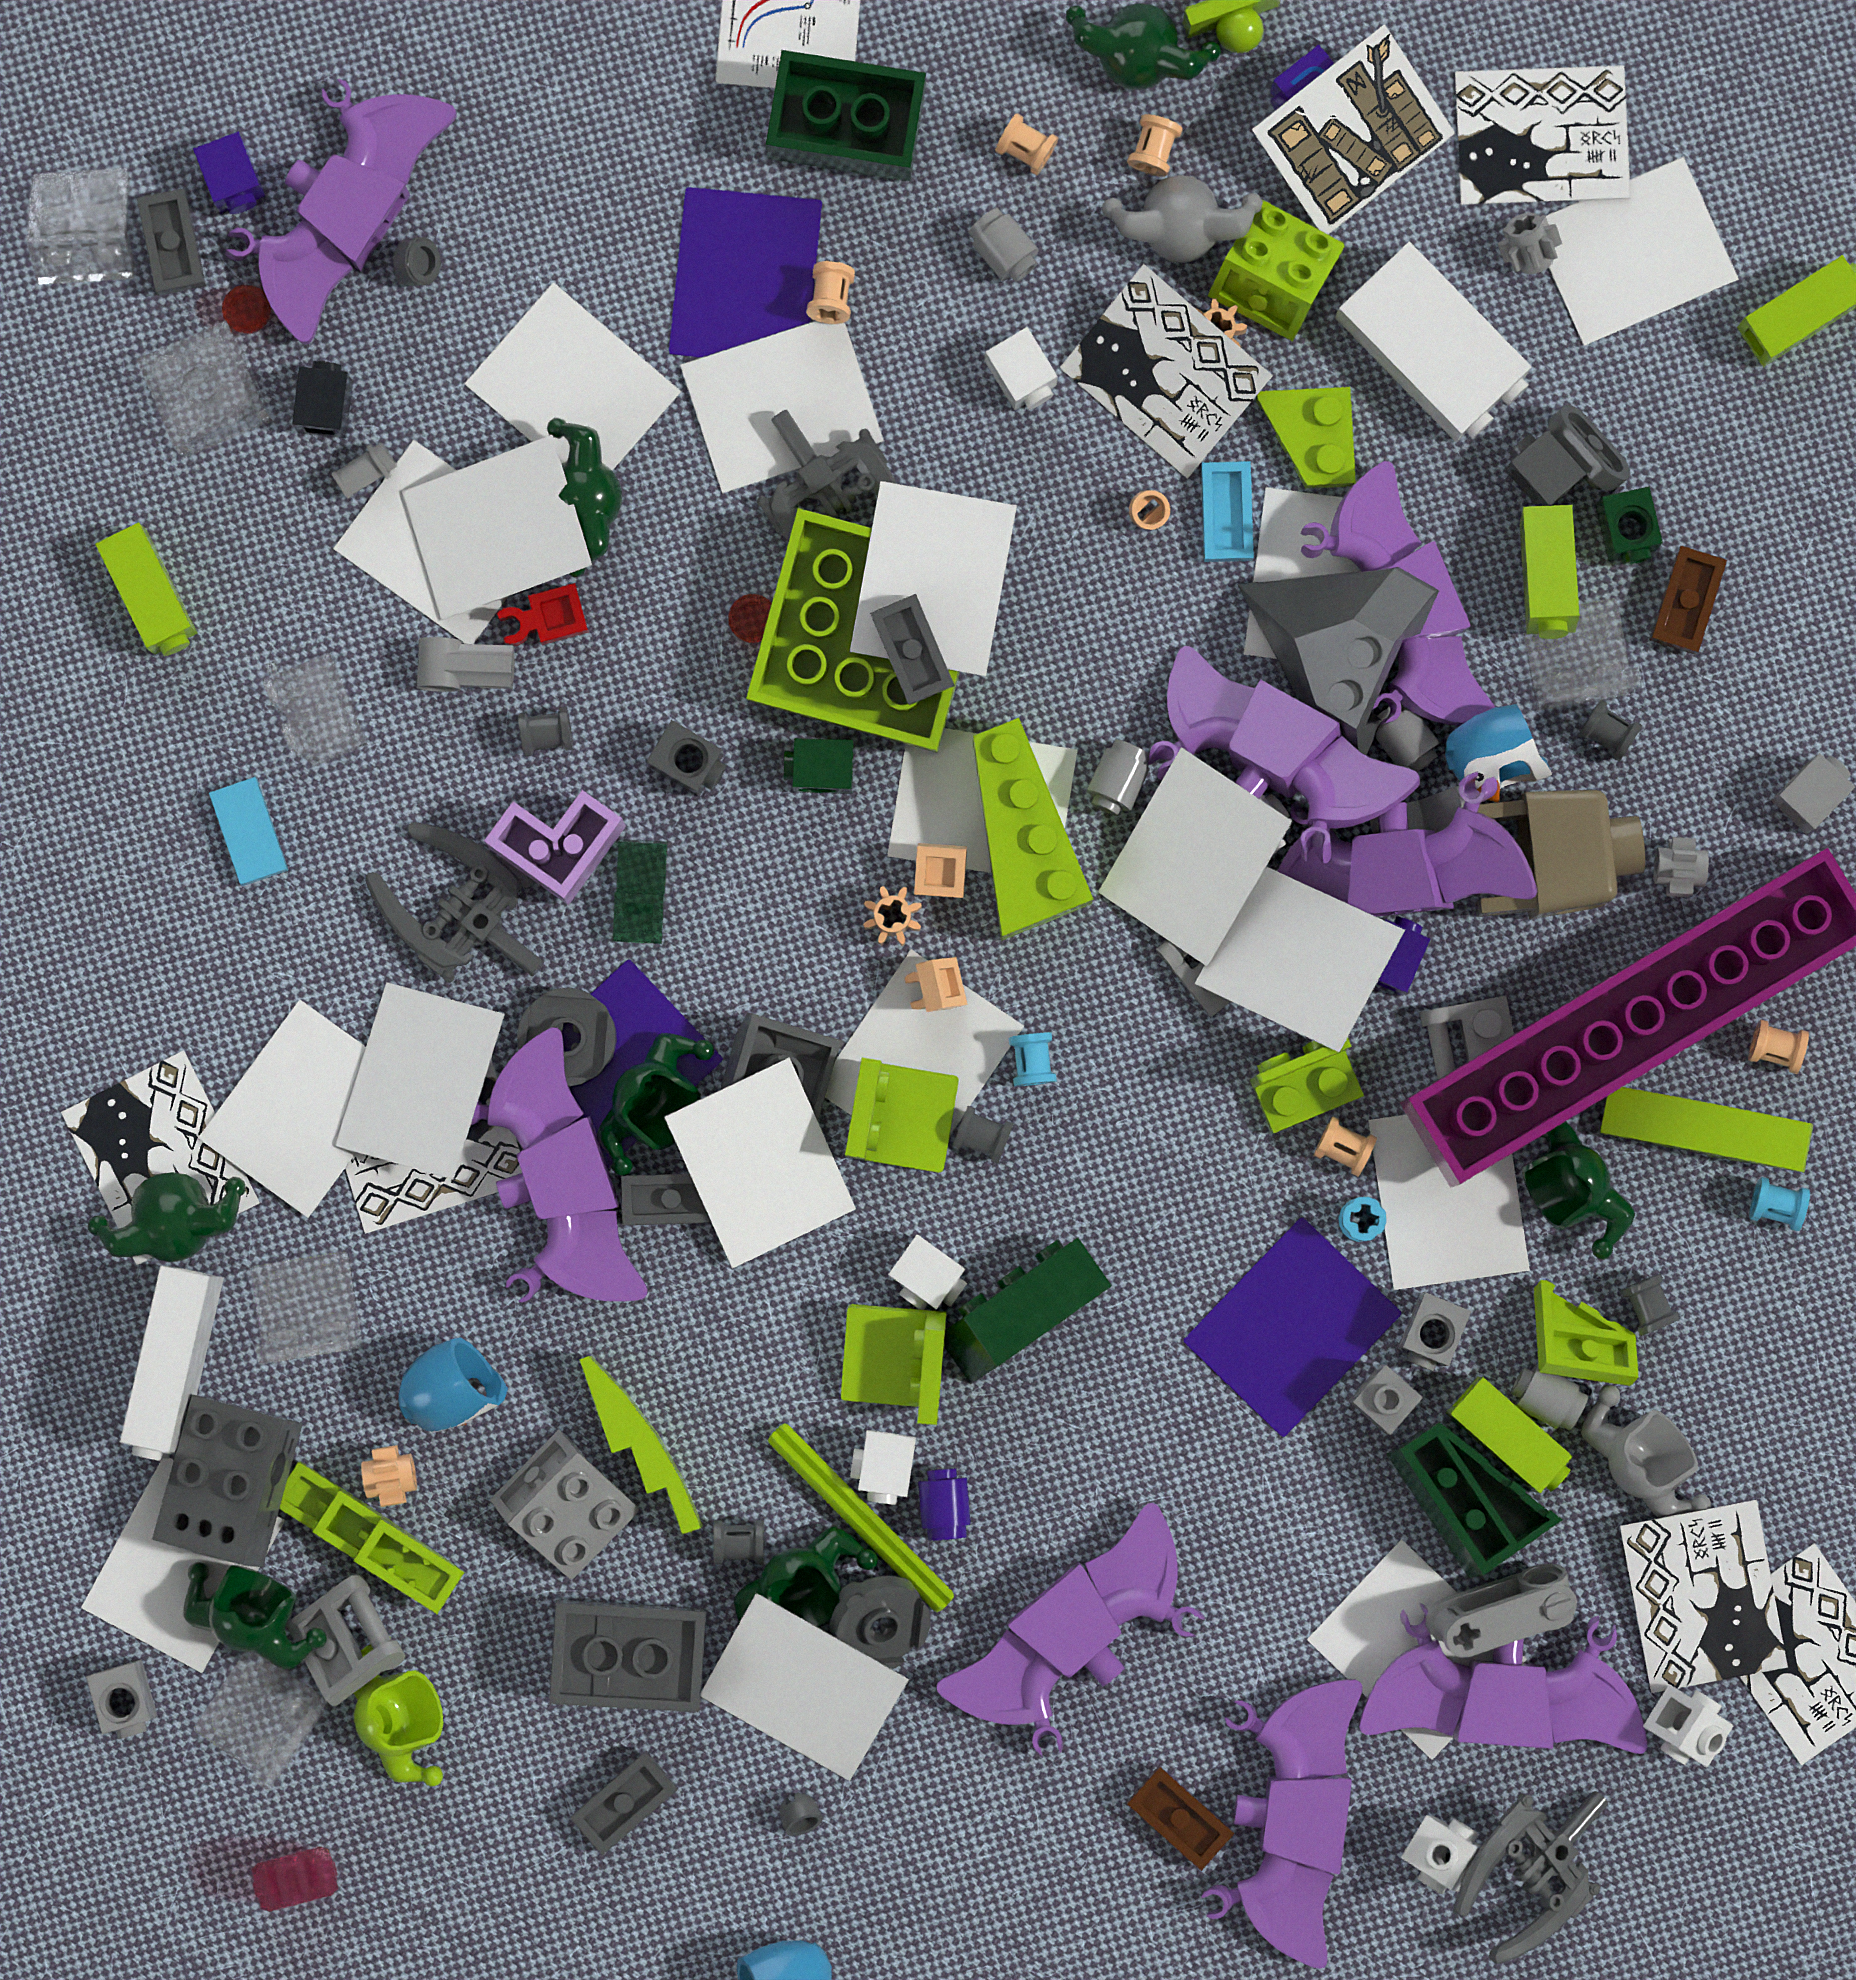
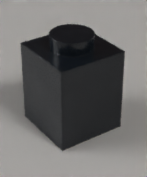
M314 361L312 368L299 367L292 425L299 434L347 439L353 380L348 372L342 371L341 365L326 361Z

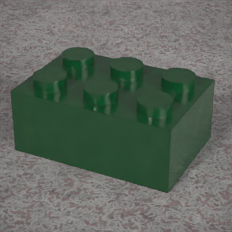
M781 50L766 139L767 159L911 182L926 92V73Z

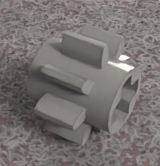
M1535 213L1520 214L1512 218L1506 228L1502 230L1505 240L1500 241L1498 246L1504 263L1511 262L1515 272L1519 270L1526 274L1542 272L1558 257L1555 247L1561 245L1562 241L1556 224L1549 225L1545 215L1539 216Z
M1672 837V839H1669V848L1657 847L1654 858V883L1667 885L1666 896L1689 898L1693 896V887H1705L1708 877V851L1695 850L1696 838Z

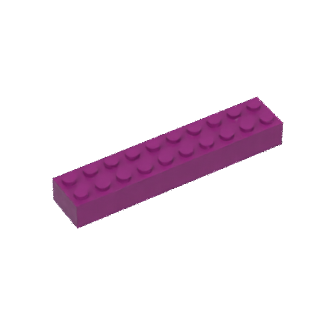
M1826 848L1401 1101L1400 1105L1450 1188L1460 1185L1856 947V893L1829 848Z

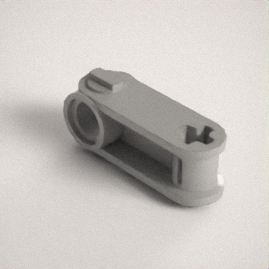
M1539 1564L1531 1566L1520 1573L1435 1602L1426 1616V1627L1434 1638L1444 1642L1446 1648L1453 1655L1461 1658L1471 1657L1545 1631H1552L1569 1625L1574 1619L1577 1598L1570 1589L1568 1574L1564 1567L1557 1564Z

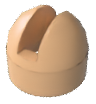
M1146 490L1139 492L1133 497L1129 506V515L1136 526L1142 529L1153 530L1160 528L1166 523L1170 515V505L1162 493ZM1154 499L1158 505L1140 520L1137 513Z

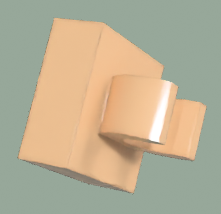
M918 843L914 894L963 898L967 846Z
M956 957L933 959L915 964L917 972H912L905 977V983L920 982L923 998L911 1002L912 1009H926L927 1012L968 1005Z

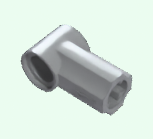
M443 637L419 638L418 689L437 692L460 691L461 687L513 689L515 672L514 646L463 644L461 640Z

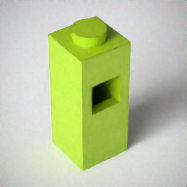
M1841 255L1741 321L1737 329L1763 367L1856 309V264L1853 262L1849 264L1845 257Z
M1572 505L1523 507L1520 519V540L1526 634H1539V637L1543 639L1563 638L1568 633L1576 632L1580 616Z
M138 522L95 543L146 648L154 655L162 652L163 656H169L189 646L188 638L198 634L148 531L142 524Z
M1477 1376L1445 1413L1533 1492L1540 1494L1545 1488L1550 1492L1554 1491L1571 1471L1566 1464L1573 1456L1484 1377Z

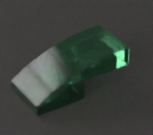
M619 839L617 881L614 897L613 941L662 944L668 841Z

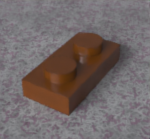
M1682 545L1678 548L1649 639L1650 641L1694 655L1699 653L1727 564L1726 559Z
M1160 1765L1126 1802L1127 1805L1201 1871L1234 1835V1832Z

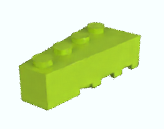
M1016 718L974 735L973 749L1001 941L1092 905L1094 899L1020 719Z

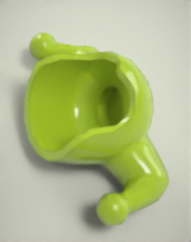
M371 1643L361 1650L363 1657L373 1650ZM417 1670L386 1677L378 1674L353 1693L357 1698L354 1710V1724L360 1739L368 1748L379 1754L387 1774L395 1782H424L430 1787L438 1786L443 1780L441 1768L436 1765L424 1768L415 1764L411 1757L412 1752L434 1743L441 1736L443 1710L433 1684L424 1674Z

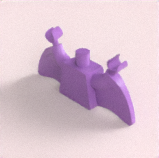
M337 79L346 92L345 99L339 103L333 102L328 98L324 89H322V98L327 106L338 108L342 114L339 120L348 135L344 156L333 154L321 172L299 159L292 166L285 180L287 186L305 196L297 209V213L302 221L284 236L263 235L262 239L258 240L254 239L252 234L244 228H235L227 235L243 239L247 248L245 251L226 249L225 255L229 259L241 261L246 259L250 253L259 254L260 279L270 306L282 324L300 343L309 344L312 342L324 305L333 288L353 270L351 265L358 271H362L408 200L410 193L406 185H408L415 162L421 152L456 119L457 112L452 105L424 96L394 94L370 98L353 106L350 101L351 89L349 84L342 79Z
M1383 461L1358 479L1345 494L1334 515L1330 535L1326 527L1320 523L1312 522L1303 527L1300 534L1317 537L1320 545L1305 544L1301 548V553L1307 558H1316L1324 550H1329L1332 556L1351 560L1361 572L1399 567L1439 590L1421 633L1402 641L1397 652L1398 673L1388 685L1389 693L1380 694L1373 709L1381 700L1388 703L1390 714L1387 718L1383 719L1381 724H1387L1396 720L1401 714L1402 704L1410 711L1429 720L1447 725L1461 726L1472 717L1495 708V706L1473 677L1466 662L1462 637L1456 636L1471 627L1438 547L1435 541L1413 552L1422 543L1409 526L1403 514L1393 464L1389 461Z
M1184 646L1179 650L1171 670L1167 689L1168 714L1178 742L1174 744L1168 741L1156 742L1151 748L1148 765L1153 764L1159 759L1167 760L1158 769L1157 778L1163 780L1181 747L1192 755L1208 748H1216L1229 752L1233 766L1242 772L1235 783L1260 799L1267 787L1285 797H1292L1299 791L1309 803L1308 823L1312 825L1301 835L1302 858L1304 861H1307L1308 851L1314 847L1323 848V864L1330 861L1332 857L1330 834L1326 829L1355 826L1374 819L1394 808L1420 785V777L1416 771L1381 762L1362 754L1342 736L1339 722L1262 680L1259 681L1256 688L1230 681L1218 673L1190 646Z
M1478 771L1467 775L1461 780L1459 793L1465 801L1464 806L1457 807L1451 824L1442 831L1435 833L1432 830L1424 829L1409 830L1407 803L1400 802L1394 808L1378 816L1379 833L1355 836L1352 842L1340 840L1332 829H1326L1330 834L1332 857L1326 864H1323V848L1321 847L1311 848L1307 853V861L1303 860L1300 837L1289 849L1277 871L1375 917L1453 909V902L1475 894L1487 893L1518 899H1533L1537 893L1535 880L1529 864L1516 841L1499 823L1478 812L1480 802L1491 798L1497 791V780L1495 777H1490L1484 781L1481 793L1476 789L1475 781ZM1299 801L1294 802L1290 810L1292 818L1300 824H1307L1309 828L1312 827L1308 823L1309 814L1303 811Z
M555 1027L537 1035L513 1055L496 1080L489 1105H482L478 1099L471 1125H474L480 1119L488 1120V1125L503 1127L513 1133L523 1151L516 1154L522 1173L496 1181L501 1202L504 1208L508 1209L532 1201L538 1220L546 1219L547 1244L533 1259L536 1264L532 1268H521L507 1280L506 1288L517 1279L525 1280L529 1285V1292L519 1302H526L538 1292L541 1286V1279L547 1275L562 1288L586 1298L601 1301L641 1300L647 1296L648 1288L622 1247L618 1232L617 1210H607L619 1206L620 1202L600 1143L597 1140L591 1116L571 1124L584 1113L569 1089L565 1074L563 1035L561 1030Z
M1147 1503L1142 1508L1127 1532L1115 1546L1098 1557L1085 1562L1091 1579L1083 1566L1077 1562L1007 1622L1015 1634L1006 1630L993 1649L982 1659L938 1681L936 1686L937 1692L964 1712L986 1721L1007 1725L1034 1722L1036 1732L1032 1738L1033 1747L1036 1754L1043 1758L1039 1747V1741L1043 1736H1054L1057 1739L1060 1753L1063 1748L1061 1734L1056 1728L1050 1726L1048 1719L1053 1716L1049 1702V1694L1062 1674L1070 1678L1084 1665L1102 1687L1117 1677L1125 1667L1108 1648V1645L1122 1633L1118 1627L1119 1625L1139 1616L1149 1617L1160 1623L1166 1619L1172 1622L1175 1632L1179 1635L1189 1638L1196 1637L1197 1635L1183 1629L1182 1618L1186 1614L1192 1613L1194 1616L1205 1620L1203 1614L1191 1607H1181L1178 1609L1171 1606L1176 1591L1178 1575L1176 1548L1168 1524L1161 1510L1154 1503Z
M1420 1603V1607L1424 1612V1619L1418 1625H1410L1407 1614L1403 1609L1400 1614L1401 1622L1408 1634L1416 1638L1418 1645L1402 1653L1383 1671L1369 1693L1359 1721V1729L1365 1735L1417 1727L1435 1730L1450 1736L1453 1735L1457 1742L1553 1749V1742L1559 1743L1588 1739L1607 1743L1636 1754L1644 1753L1648 1747L1642 1715L1633 1694L1623 1679L1610 1666L1598 1659L1600 1652L1611 1649L1617 1639L1615 1624L1608 1637L1600 1639L1593 1635L1600 1621L1599 1616L1591 1618L1587 1624V1640L1589 1643L1585 1651L1579 1649L1568 1667L1546 1672L1545 1667L1540 1664L1522 1663L1524 1639L1494 1648L1493 1661L1470 1660L1469 1666L1453 1662L1445 1656L1437 1639L1432 1640L1426 1627L1427 1607Z
M1356 1679L1336 1680L1308 1687L1283 1701L1274 1709L1265 1722L1257 1718V1712L1251 1704L1241 1700L1234 1702L1247 1709L1248 1720L1245 1724L1237 1725L1229 1718H1224L1230 1728L1240 1732L1250 1730L1257 1735L1255 1740L1267 1747L1273 1755L1276 1776L1268 1777L1265 1798L1244 1795L1236 1796L1233 1824L1261 1828L1259 1847L1266 1853L1257 1873L1248 1879L1236 1882L1237 1888L1229 1890L1226 1886L1219 1884L1209 1887L1204 1892L1201 1898L1215 1894L1220 1896L1224 1903L1222 1909L1212 1910L1206 1916L1211 1919H1219L1230 1910L1233 1904L1242 1902L1254 1927L1270 1944L1287 1956L1318 1969L1324 1968L1328 1959L1323 1927L1324 1901L1333 1879L1332 1874H1340L1352 1784V1779L1344 1774L1347 1773L1344 1744L1350 1720L1359 1702L1363 1688L1361 1682Z

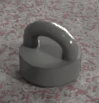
M426 237L405 238L399 242L393 257V269L397 282L403 286L429 285L436 280L441 267L440 253L437 246Z

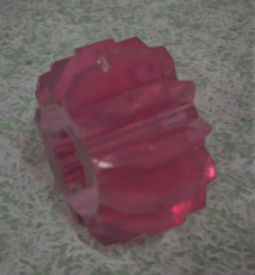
M321 1846L259 1862L252 1869L254 1880L252 1885L255 1897H258L261 1909L268 1912L333 1895L338 1889L336 1878L338 1873L335 1861H332L329 1849Z

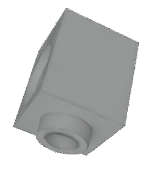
M1819 753L1811 758L1771 801L1807 834L1815 830L1855 786L1848 780L1851 776L1850 772L1839 760L1830 755L1825 758Z
M1420 1293L1398 1346L1409 1351L1406 1361L1433 1372L1436 1364L1449 1366L1471 1311L1429 1293ZM1431 1319L1439 1321L1445 1329L1443 1343L1433 1349L1427 1347L1420 1337L1421 1327Z
M1380 1364L1348 1402L1383 1433L1391 1435L1423 1397L1387 1365Z
M142 1659L86 1676L102 1734L116 1731L118 1739L130 1737L147 1731L145 1722L158 1717ZM117 1688H125L134 1696L135 1707L129 1715L120 1714L112 1705V1695Z

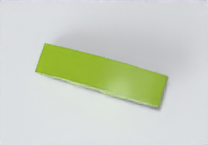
M1621 1087L1607 1096L1600 1133L1653 1143L1662 1147L1702 1153L1711 1157L1804 1173L1813 1124L1708 1102Z
M593 1356L579 1359L611 1452L615 1453L631 1447L647 1494L666 1487L682 1534L703 1527L686 1483L656 1430L630 1395Z
M300 1460L289 1475L280 1510L312 1529L314 1534L352 1557L353 1561L432 1612L439 1613L465 1571Z

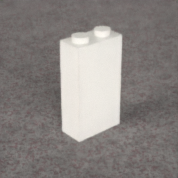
M1410 241L1338 309L1335 319L1456 443L1466 433L1474 439L1494 419L1488 412L1501 400L1507 405L1511 404L1529 386L1524 378L1532 366Z
M160 1266L120 1443L133 1445L132 1455L161 1460V1458L169 1459L170 1453L177 1451L192 1395H197L224 1277L179 1267Z

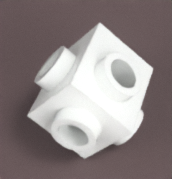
M1669 1684L1643 1727L1664 1740L1660 1750L1686 1765L1691 1757L1708 1768L1715 1755L1723 1749L1726 1737L1734 1725L1717 1715L1722 1706L1698 1690L1695 1691L1691 1698Z
M1426 1815L1401 1858L1421 1871L1417 1879L1440 1894H1443L1446 1888L1459 1892L1468 1868L1481 1848V1845L1475 1842L1479 1834L1454 1818L1450 1825L1437 1817ZM1450 1850L1451 1858L1447 1863L1445 1857L1447 1851Z

